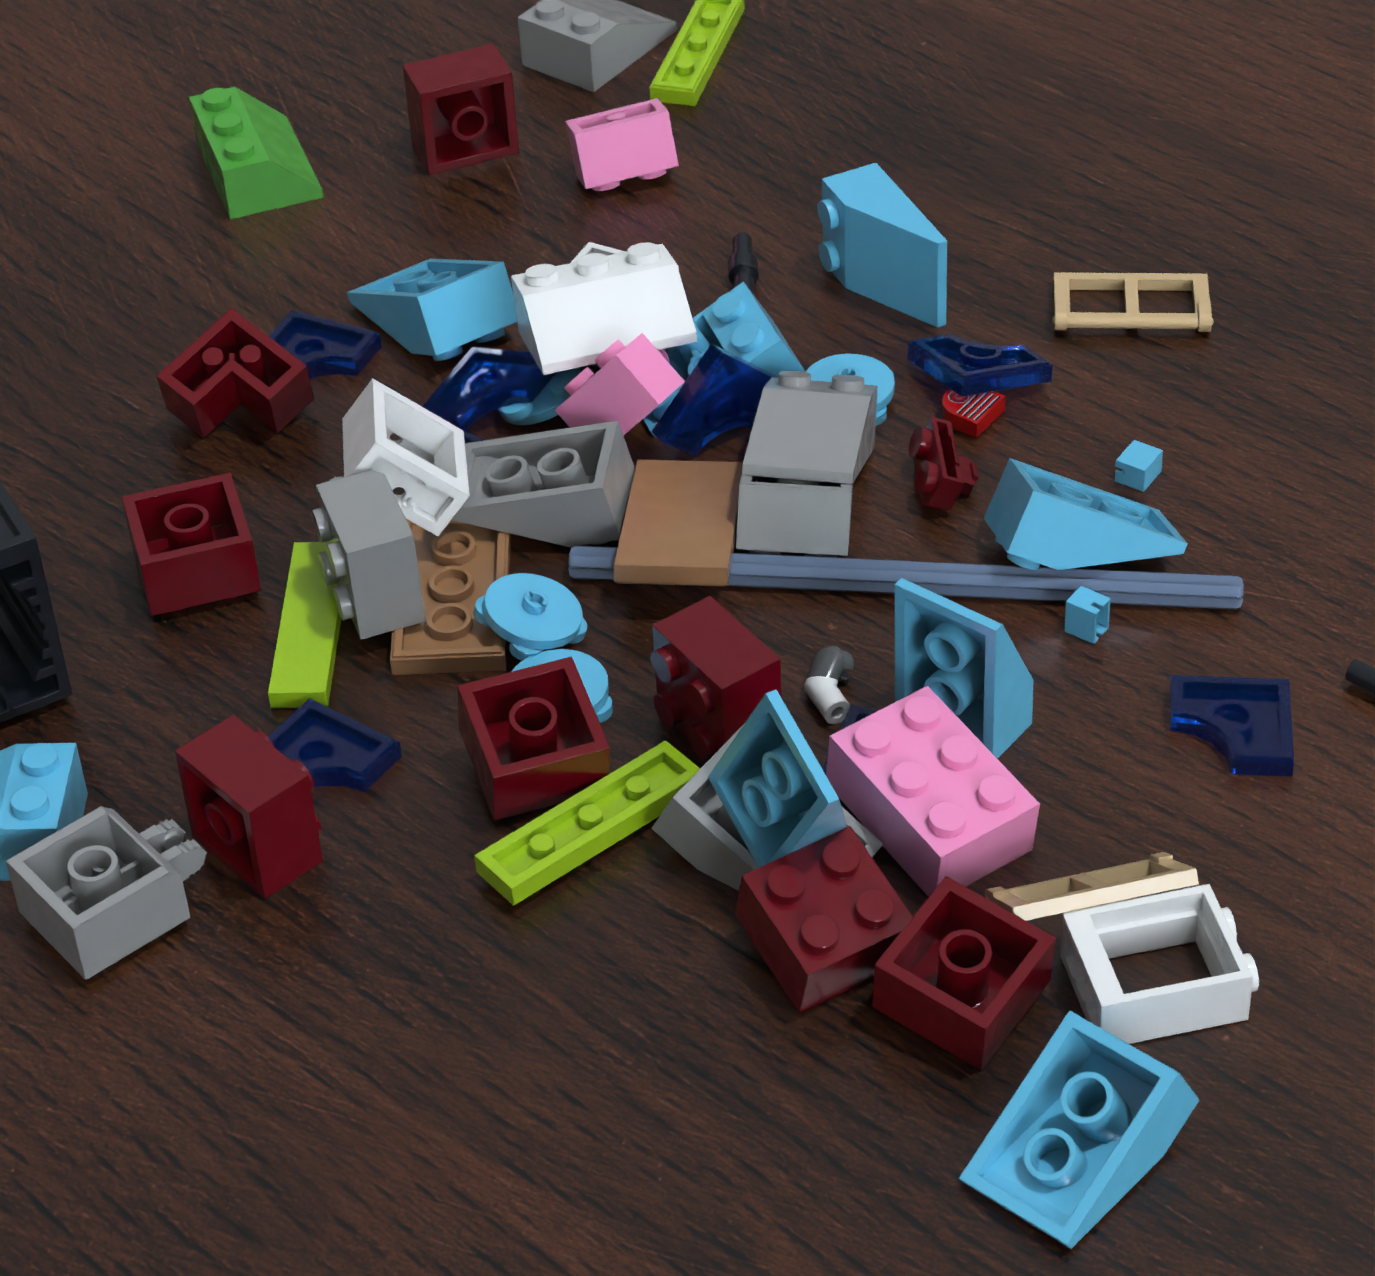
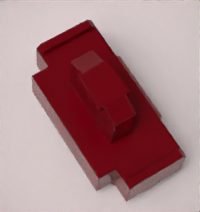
M931 416L925 427L918 426L914 430L909 443V456L914 458L913 462L916 472L915 490L920 494L922 505L940 510H950L960 493L969 495L979 479L977 465L972 463L968 457L957 455L951 421Z

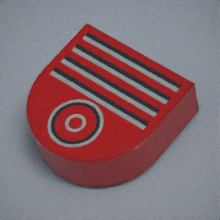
M965 384L955 386L949 389L942 397V419L951 421L953 429L977 438L1005 411L1006 396L978 385Z

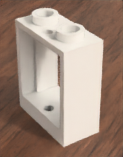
M372 378L342 419L344 477L369 470L385 474L392 491L397 487L405 490L401 495L394 494L405 518L432 534L439 536L470 496L464 431ZM395 433L402 438L394 441L390 439V435Z
M1210 884L1062 913L1060 957L1086 1020L1131 1044L1249 1019L1251 992H1255L1259 988L1256 964L1250 953L1242 954L1237 943V931L1233 915L1228 907H1220ZM1196 942L1212 976L1124 994L1109 959Z

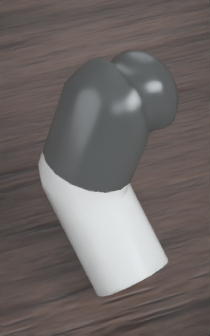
M833 645L827 646L815 654L804 682V690L826 722L837 724L845 720L851 711V705L838 689L837 684L838 681L843 682L849 679V675L844 672V669L854 670L855 663L853 656L848 651L841 650L838 646Z

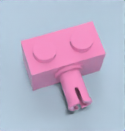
M658 98L565 121L576 176L585 189L592 188L594 191H606L619 186L621 180L637 176L640 179H654L663 176L666 173V169L679 166L669 111Z
M641 333L626 347L618 339L594 360L601 367L597 373L594 374L589 367H586L570 381L564 389L571 396L557 407L555 411L570 428L618 420L624 436L685 381L669 364V357L665 349L657 350L648 338Z

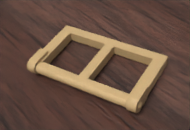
M1054 272V316L1052 318L1054 330L1067 331V328L1198 329V332H1211L1214 320L1211 311L1208 276L1201 273ZM1069 290H1124L1125 313L1070 312ZM1138 291H1192L1194 313H1139Z
M1160 852L1149 855L1147 860L1009 889L1001 886L985 889V898L1027 921L1197 885L1199 882L1196 868L1173 860V855Z

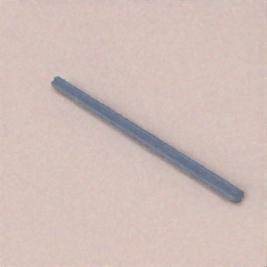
M572 547L568 557L570 577L573 579L614 581V562L617 548ZM733 553L729 583L726 585L734 587L895 594V583L903 578L940 596L1066 602L1080 586H1083L1111 598L1110 604L1229 610L1241 608L1244 592L1242 578L1233 575L1078 568L1056 570L1050 567H1039L1038 570H1030L1012 565Z

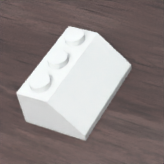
M638 243L629 247L626 252L607 256L601 253L586 254L579 257L576 262L559 266L538 264L528 268L525 273L511 276L519 334L543 375L597 364L594 360L616 340L619 339L626 347L641 333L648 338L657 350L697 342L696 329L677 263L663 244Z

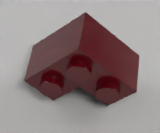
M232 308L157 375L166 409L202 438H205L240 404L275 432L279 433L314 400L307 366Z

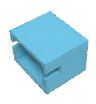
M1133 440L1116 460L1115 467L1123 470L1119 471L1116 469L1115 482L1144 492L1162 471L1163 450Z
M1080 586L1066 601L1064 631L1095 644L1099 639L1096 634L1102 636L1109 629L1111 598Z

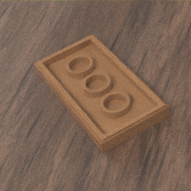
M637 459L614 562V582L620 584L692 586L728 585L737 533L739 482L743 462Z
M406 519L414 535L426 622L392 631L390 652L392 675L506 670L507 640L495 633L491 627L479 623L474 618L473 610L476 600L481 596H485L487 589L494 581L503 576L510 575L511 534L451 520L441 534L436 536Z

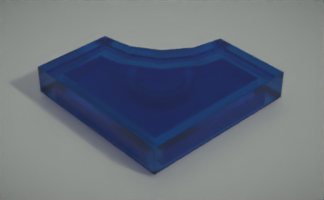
M293 310L289 312L269 335L271 339L307 366L310 379L334 374L358 376L382 348L381 337L378 332Z
M954 334L908 342L907 359L961 397L1052 381L1053 364L1025 345H987L965 340Z
M711 343L651 432L662 442L695 457L710 440L724 431L740 426L753 427L763 387L772 377H778Z
M471 347L422 407L465 432L478 419L496 409L517 403H532L557 372L543 375L530 352Z
M1170 676V731L1192 734L1213 744L1227 758L1231 774L1293 777L1294 749L1289 679Z
M308 699L268 735L278 751L291 761L294 759L300 761L308 769L313 778L315 788L320 786H346L365 792L402 757L399 741L312 699Z

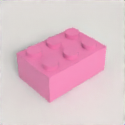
M928 685L830 735L826 776L837 796L860 822L884 843L883 847L928 897L945 876L966 887L1033 850L1040 803Z

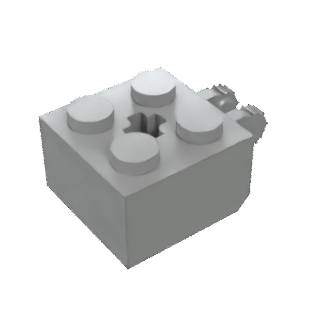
M369 470L347 477L334 476L328 482L317 484L319 508L311 510V517L319 542L326 543V551L318 553V558L326 585H337V587L333 588L341 619H352L360 640L426 622L414 535L385 474Z
M100 806L6 860L19 913L87 980L191 918L183 881L188 879L191 874L195 875V872L201 870V866L205 865L204 861L207 852L194 839L191 841L187 839V841L183 842L186 832L173 819L170 821L166 819L164 822L160 821L157 826L153 825L138 833L114 809Z

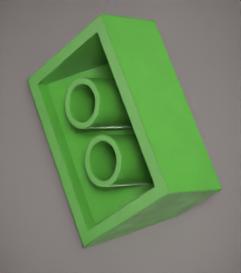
M236 87L226 89L212 88L203 94L189 97L196 143L230 220L324 198L323 190L287 116Z

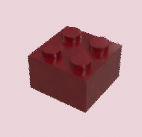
M494 43L402 65L412 147L429 175L519 153L512 71Z
M231 472L122 496L131 545L151 616L170 611H180L192 606L223 599H232L240 595L261 591L253 540Z
M711 596L652 625L654 651L651 653V663L656 675L657 695L654 696L655 710L666 726H674L690 742L694 752L701 759L709 760L743 726L766 693L777 689L782 698L781 659Z
M572 656L457 685L459 731L494 821L560 804L609 774L610 746Z
M232 715L175 750L192 837L264 899L323 862L319 840L322 827L315 814L311 793L315 788L313 778L300 761L296 759L291 761L278 751L263 731L259 729L254 731L237 716Z
M851 826L742 875L735 910V917L799 1014L873 979L874 965L913 918Z
M945 876L874 965L872 1007L982 1071L1051 981L1056 937Z

